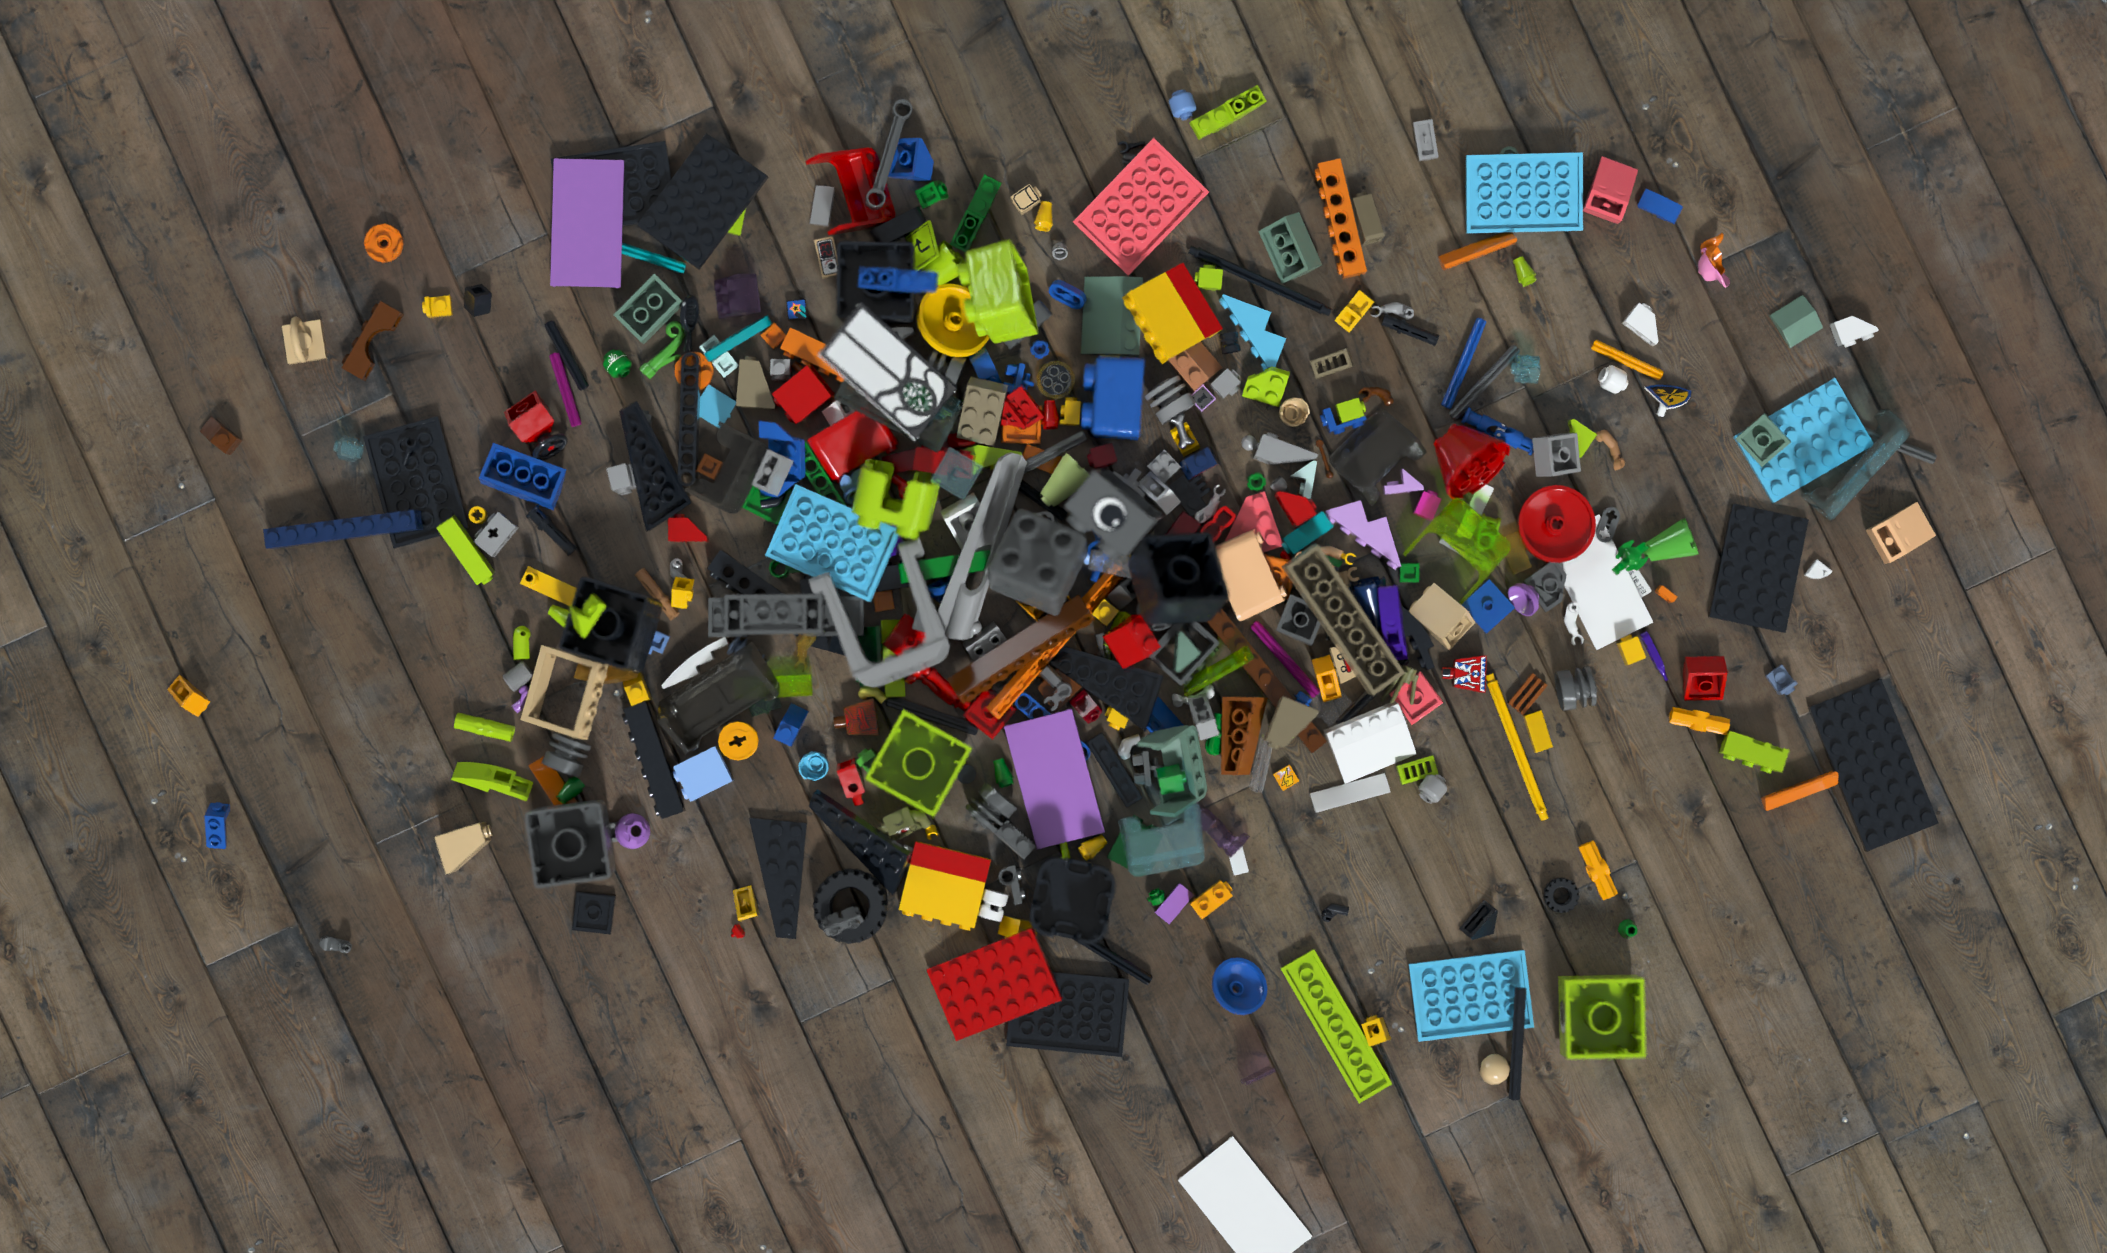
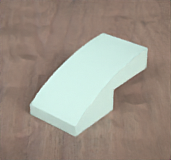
M712 335L699 348L704 353L720 343L715 335ZM728 351L711 361L724 378L739 366Z

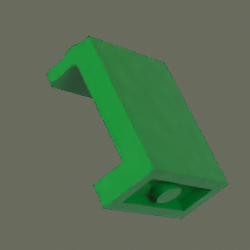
M754 471L737 505L778 526L793 490L789 488L784 492L785 498L779 506L761 509L760 500L771 497L761 495V490L752 485L757 471Z

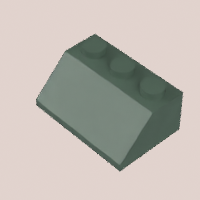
M1299 212L1285 216L1258 231L1281 284L1322 266Z

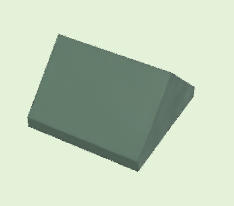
M1176 631L1172 670L1180 672L1201 653L1183 632Z

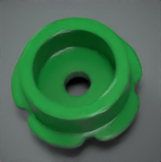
M1261 473L1250 474L1247 478V486L1250 490L1261 491L1263 486L1266 485V479L1263 478Z
M1158 888L1152 890L1149 893L1150 897L1147 898L1148 902L1155 906L1165 901L1164 890H1159Z

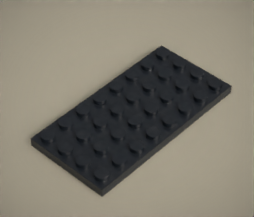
M1882 679L1808 707L1832 770L1839 774L1838 785L1865 852L1939 824Z

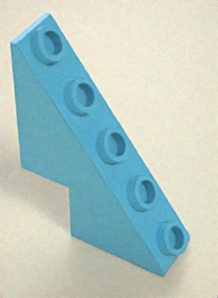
M1223 294L1219 302L1224 309L1228 308L1231 315L1229 317L1235 326L1238 324L1241 328L1240 335L1244 341L1250 342L1252 346L1250 350L1255 358L1259 357L1262 361L1261 367L1263 371L1271 366L1276 367L1286 338L1265 331L1271 312Z

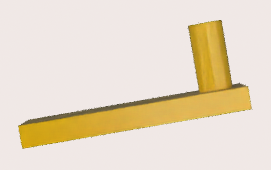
M530 566L527 567L520 584L568 606H572L577 589Z

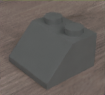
M1290 594L1276 631L1312 646L1320 623L1305 600Z

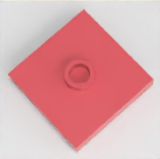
M1421 671L1416 674L1419 678L1416 684L1413 705L1410 704L1412 681L1410 684L1403 683L1395 699L1411 725L1444 703ZM1395 690L1389 693L1391 697L1393 696Z

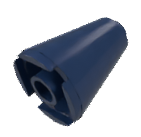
M1379 576L1368 577L1358 580L1357 585L1353 586V583L1347 585L1349 591L1376 631L1382 630L1378 587L1386 586L1385 577L1382 576L1381 580H1379Z

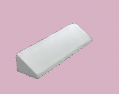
M1385 773L1313 792L1310 793L1314 811L1317 813L1390 793L1391 791Z

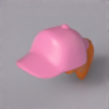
M1721 233L1701 244L1700 251L1702 256L1698 262V273L1702 275L1705 281L1718 280L1726 288L1729 286L1730 280L1724 274L1725 268L1722 266V254L1718 247L1724 237V234Z

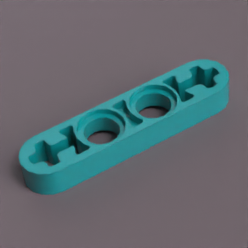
M765 315L708 349L703 354L707 361L710 362L772 324V321L768 315Z

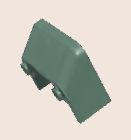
M1183 725L1156 730L1137 742L1138 746L1161 750L1164 767L1179 764L1180 770L1185 771L1187 782L1183 783L1184 791L1161 795V791H1159L1161 803L1150 810V814L1176 817L1205 797L1207 783L1195 726Z

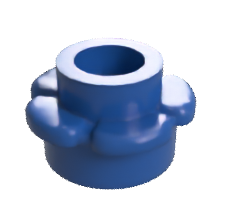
M1035 340L1030 348L1031 354L1035 355V358L1038 359L1049 354L1048 343L1044 340Z
M1299 691L1297 695L1294 694L1296 702L1310 706L1309 703L1312 699L1302 691Z

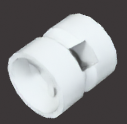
M984 889L982 896L984 903L980 904L978 916L1001 922L1004 914L1002 907L1006 906L1009 895ZM991 904L995 905L994 909H990Z

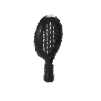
M687 295L680 311L681 325L686 334L685 346L683 347L684 352H692L693 350L692 332L699 318V303L694 295Z

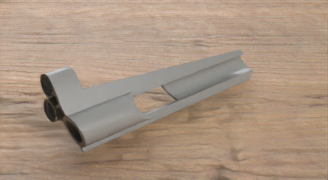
M1010 452L1000 457L996 463L937 612L947 638L961 640L973 638L971 630L974 622L978 621L989 586L988 568L1006 532L1027 464L1022 455ZM992 545L980 586L975 590H968L965 581L975 550L982 546ZM917 610L912 629L925 632L919 611Z

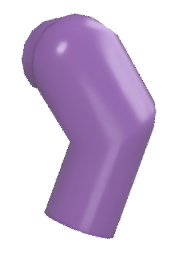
M527 685L519 689L521 698L512 705L517 713L524 708L529 691Z

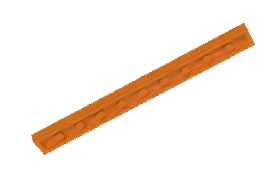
M1116 563L1108 567L1100 579L1081 598L1091 614L1125 576V573ZM1070 638L1062 640L1055 648L1048 649L1039 658L1029 661L1022 669L1018 670L1014 677L1004 685L1000 693L986 707L991 714L999 720Z

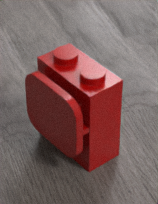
M809 364L773 392L772 395L776 405L786 411L785 415L788 420L798 424L822 406L835 393L814 366Z

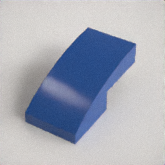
M1645 189L1637 205L1638 208L1672 224H1675L1683 208L1678 203L1648 189Z

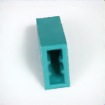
M1322 511L1282 539L1284 543L1281 545L1287 554L1291 552L1294 555L1332 529L1333 525Z

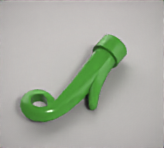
M672 321L667 324L666 333L674 340L639 368L648 379H651L660 368L681 357L680 354L673 355L685 336L681 323ZM671 328H678V334H673Z

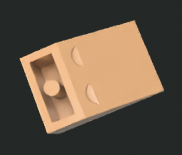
M1918 502L1866 530L1884 564L1895 561L1936 536Z

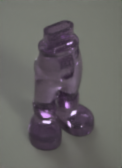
M1195 803L1186 811L1192 815L1191 819L1198 824L1201 830L1208 833L1217 843V846L1219 848L1222 847L1230 858L1250 838L1247 833L1237 837L1233 836V833L1225 827L1215 814L1207 808L1203 809V805L1198 806Z

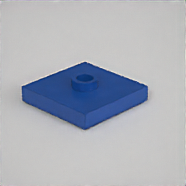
M1490 579L1461 604L1469 611L1474 621L1486 634L1515 609L1513 604Z

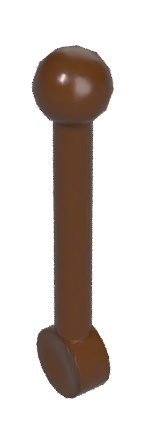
M1317 440L1316 446L1320 449L1327 471L1326 477L1330 479L1333 477V472L1330 471L1325 456L1324 443L1322 440Z

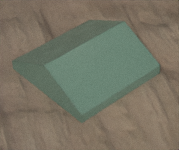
M1803 295L1769 315L1789 348L1823 328L1815 309Z
M1765 413L1736 437V440L1761 467L1791 443V440Z

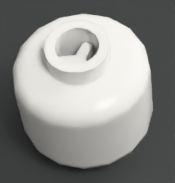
M1613 365L1607 368L1604 367L1598 377L1600 386L1614 394L1625 390L1629 382L1627 380V373Z

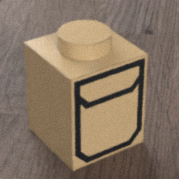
M1029 184L1012 195L1011 201L1019 213L1023 215L1041 203L1039 197L1042 195L1036 186L1032 188Z

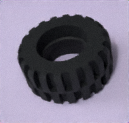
M849 868L828 876L820 884L813 902L815 920H817L819 928L824 931L821 921L824 920V917L834 914L833 900L839 891L845 888H856L866 895L869 902V911L863 919L864 922L860 923L856 928H847L838 935L828 936L837 942H844L846 944L860 943L871 938L882 927L888 913V898L880 881L868 872Z

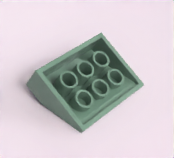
M1085 277L1084 293L1087 300L1083 306L1081 354L1139 357L1140 327L1136 325L1130 310L1125 307L1122 297L1129 291L1142 285L1143 277Z

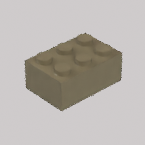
M970 376L956 438L990 446L995 445L1008 385Z

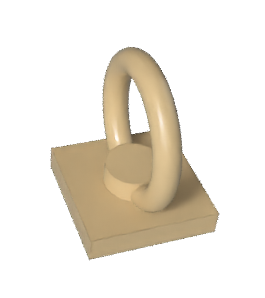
M295 316L291 319L289 325L282 326L289 365L328 358L322 320L302 322L299 317Z

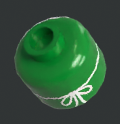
M612 349L603 357V367L611 377L624 378L630 373L631 360L622 350Z

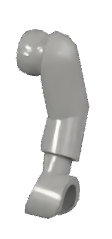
M1399 302L1385 304L1383 307L1375 305L1371 307L1378 310L1376 315H1371L1372 317H1378L1382 313H1395L1405 319H1410L1414 316V310L1411 307Z

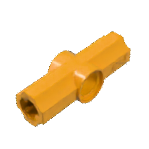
M1672 707L1669 714V723L1686 726L1696 731H1708L1727 735L1730 727V719L1713 716L1703 711H1691Z
M1594 840L1579 846L1578 849L1586 864V871L1591 881L1595 883L1601 899L1606 900L1618 894L1610 877L1609 867L1606 861L1602 859Z

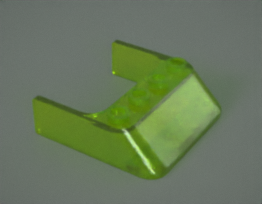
M1455 498L1444 507L1405 550L1403 555L1406 556L1427 533L1438 534L1479 572V580L1458 602L1462 605L1505 558L1511 549V545L1507 538L1461 498Z

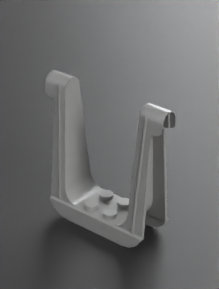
M919 537L898 544V548L924 626L925 641L922 646L915 650L911 647L903 650L902 655L897 657L895 655L885 657L884 662L873 664L867 660L830 572L809 579L812 591L815 594L825 596L853 677L865 686H882L934 666L943 661L949 652L950 644L917 561V558L924 555Z

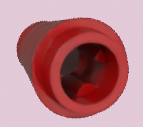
M1046 400L1043 405L1045 416L1041 419L1043 429L1054 430L1060 424L1057 407L1054 400Z

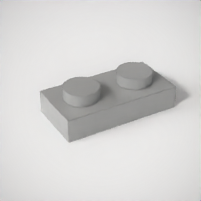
M1433 120L1413 122L1418 161L1437 159L1438 151Z

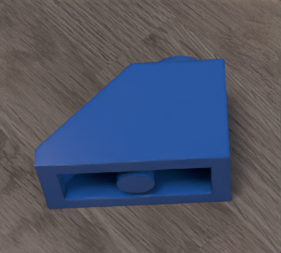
M791 703L773 739L790 747L793 746L809 711Z

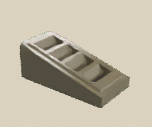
M1348 348L1310 360L1316 379L1354 367ZM1341 354H1344L1347 365H1343ZM1335 356L1339 365L1338 368H1336L1333 360ZM1326 359L1329 360V363H1330V366H1331V369H1332V370H1329V371H1328V368H1327V365H1326V362H1325ZM1321 361L1324 370L1323 373L1320 372L1317 362Z

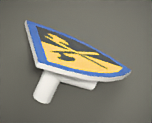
M1672 385L1645 386V389L1660 403L1657 415L1660 417L1665 415L1666 409L1680 407L1686 404L1691 397V391Z

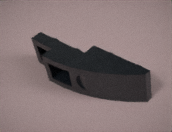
M1401 606L1405 638L1411 636L1412 639L1409 642L1413 650L1417 649L1420 656L1417 657L1420 667H1424L1425 670L1434 668L1435 666L1427 650L1434 646L1429 635L1420 622Z

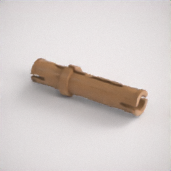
M645 568L635 574V577L641 582L647 592L654 599L662 603V610L670 621L680 614L675 607H671V598L663 593Z

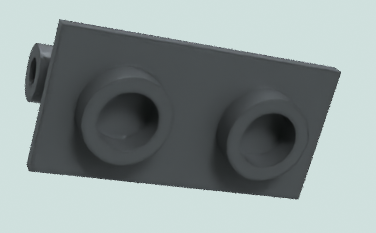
M852 906L842 910L843 918L841 919L838 913L824 917V920L821 922L827 936L838 935L842 930L856 928L860 923L864 922L860 915L859 907L854 908Z

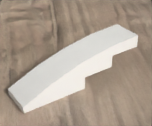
M723 637L688 658L661 685L662 688H669L701 674L698 666L714 660L713 651L729 645L728 638Z

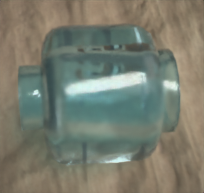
M343 435L339 441H335L333 450L337 452L338 459L356 462L357 459L362 457L364 444H361L359 438Z

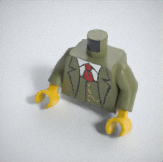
M909 807L883 817L882 824L877 828L895 841L923 828L928 840H931L930 834H936L938 837L936 826L931 825L924 811L920 809L914 810Z

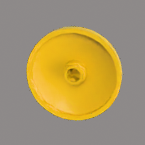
M957 284L938 285L936 292H927L924 295L917 309V324L924 339L937 351L953 357L973 355L981 350L989 340L988 335L979 337L974 322H969L967 319L964 300L971 298L969 289Z

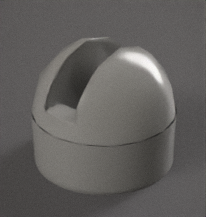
M1059 242L1053 246L1052 255L1055 259L1062 260L1067 257L1068 250L1064 243Z
M1280 476L1271 483L1270 487L1275 492H1284L1287 488V483Z

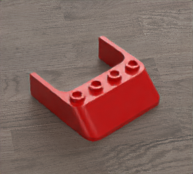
M867 147L821 153L805 161L806 165L829 162L834 165L838 173L852 223L839 225L827 231L828 235L865 230L895 218V209L887 184L884 189L886 200L880 209L871 210L865 204V197L868 191L873 188L880 165L878 155L874 149ZM872 193L868 196L870 203L873 205L881 204L880 198L876 195L877 193Z

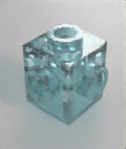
M1516 355L1515 363H1511V374H1514V381L1538 384L1541 369L1539 356Z

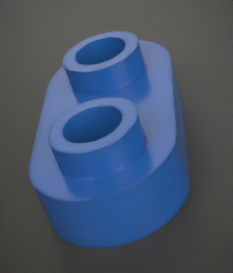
M1062 280L1053 281L1049 287V294L1052 298L1073 309L1082 308L1087 300L1083 291Z

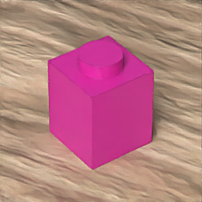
M1431 490L1423 491L1413 514L1432 521L1441 502L1438 493Z

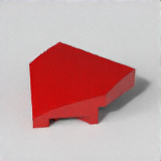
M1023 384L1006 395L1001 425L1025 429L1044 418L1045 414Z

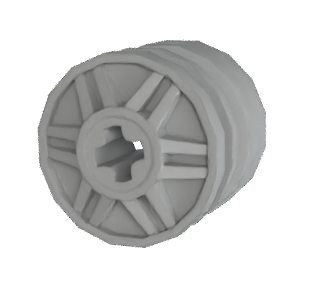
M1179 375L1162 381L1145 396L1147 401L1154 397L1156 398L1150 404L1151 408L1158 405L1161 406L1156 416L1162 425L1169 422V419L1175 417L1178 413H1183L1196 404L1190 392L1183 395L1179 393L1185 387L1184 383L1177 387L1175 386L1181 380Z

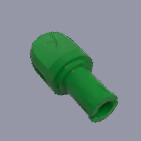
M1214 713L1219 735L1207 738L1205 742L1206 752L1213 756L1221 753L1222 714Z

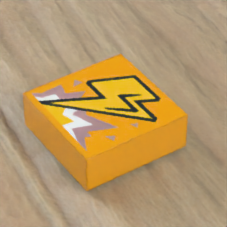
M1290 764L1273 774L1282 791L1299 782Z

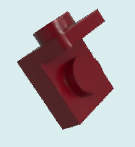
M1085 690L1081 691L1070 701V704L1088 724L1097 720L1103 712Z

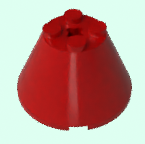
M1457 424L1451 425L1448 428V432L1443 437L1436 439L1433 444L1446 493L1454 500L1463 499V495L1468 492L1474 494L1488 484L1505 465L1503 461L1505 456L1510 454V446L1505 441L1463 425L1458 426Z

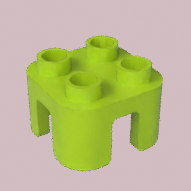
M867 459L861 467L852 507V513L858 515L857 524L870 529H880L881 522L897 525L895 530L897 535L917 539L919 532L928 530L931 525L940 488L939 483H941L942 477L936 476L934 473L916 471L913 481L908 483L903 501L889 496L894 464L881 460Z

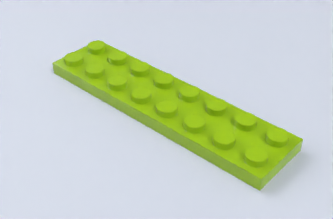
M1312 949L1281 967V971L1358 1103L1392 1085L1316 951Z

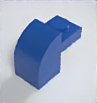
M985 346L977 353L968 356L978 378L1002 384Z

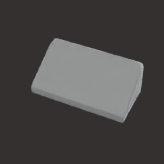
M816 186L810 224L829 227L835 187Z

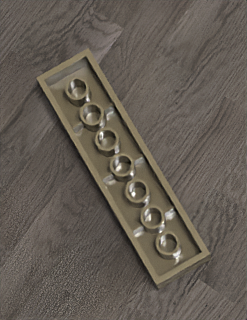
M1318 544L1311 545L1281 566L1369 695L1374 696L1405 673Z

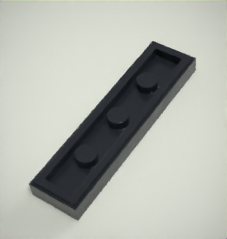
M1101 732L1088 740L1086 744L1126 808L1143 798L1104 734Z

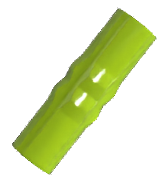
M457 713L454 722L455 729L509 742L512 741L515 733V726L463 713Z

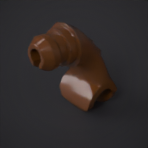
M1377 386L1364 387L1358 393V395L1366 394L1367 397L1362 399L1364 403L1368 402L1371 396H1378L1384 401L1386 406H1390L1394 401L1390 391Z

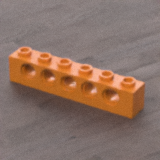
M1341 158L1318 163L1314 173L1316 181L1320 180L1321 188H1319V195L1321 200L1324 199L1326 207H1323L1325 218H1329L1330 225L1327 228L1329 236L1333 237L1334 240L1332 250L1334 256L1338 257L1339 263H1336L1338 274H1342L1343 279L1365 274L1367 269ZM1333 177L1336 180V185L1329 186L1326 183V178ZM1332 196H1338L1340 198V204H1332L1330 198ZM1338 214L1342 215L1345 218V222L1342 224L1337 223L1335 216ZM1342 233L1347 234L1349 241L1346 243L1341 242L1339 235ZM1345 252H1350L1353 254L1354 259L1346 261L1343 255Z

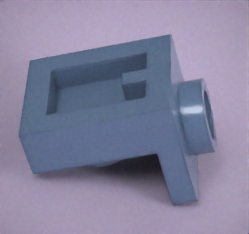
M1779 665L1765 675L1778 695L1790 694L1795 690L1794 686L1798 684L1796 680L1791 678L1783 665Z

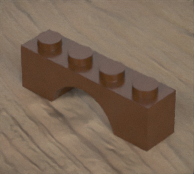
M382 301L374 305L371 310V318L369 321L366 320L361 328L362 333L360 337L355 338L352 343L353 349L342 360V369L364 381L367 380L375 366L369 355L371 340L380 332L395 331L404 314Z

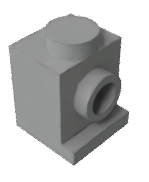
M771 359L770 375L772 380L788 381L791 379L792 361L790 359Z

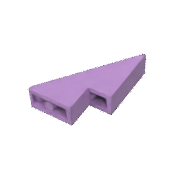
M1361 500L1324 511V514L1332 524L1336 522L1341 526L1339 529L1349 536L1350 533L1356 537L1355 541L1361 546H1369L1372 549L1371 553L1376 557H1384L1388 560L1386 564L1396 570L1398 567H1401L1386 517L1367 522Z

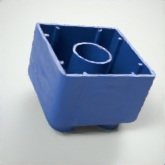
M1098 357L1096 364H1085L1084 391H1094V403H1083L1082 429L1092 430V436L1095 438L1138 441L1141 418L1143 358Z

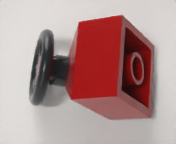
M536 390L504 411L509 426L521 442L539 443L533 451L534 458L539 460L549 459L561 452L568 441L566 435H551L550 432L554 419L549 407Z

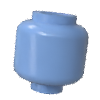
M1186 90L1174 92L1169 99L1172 114L1176 118L1187 120L1196 111L1193 95L1190 92H1186Z

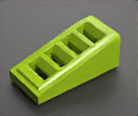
M1433 755L1396 766L1401 785L1424 779L1427 775L1438 774ZM1426 761H1429L1432 772L1428 773ZM1420 763H1422V767L1424 770V774L1422 775L1418 765ZM1413 765L1415 766V770L1417 773V776L1415 777L1413 775L1411 766ZM1406 767L1408 769L1410 778H1406L1404 768Z

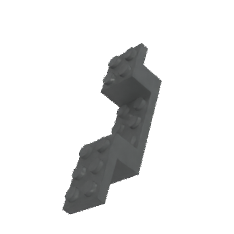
M822 594L724 595V598H708V637H748V635L760 634L839 636L826 599ZM857 596L840 597L857 636H864V599Z

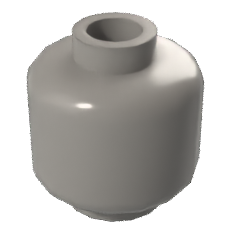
M1439 774L1427 775L1419 785V796L1430 804L1432 802H1439L1447 791L1446 780Z

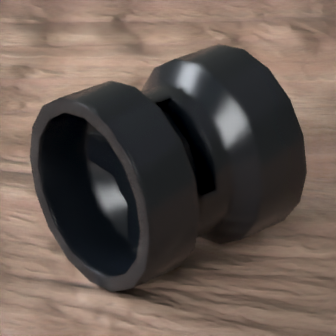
M1237 331L1219 335L1223 345L1221 348L1222 354L1241 351L1240 345L1236 343L1239 338Z

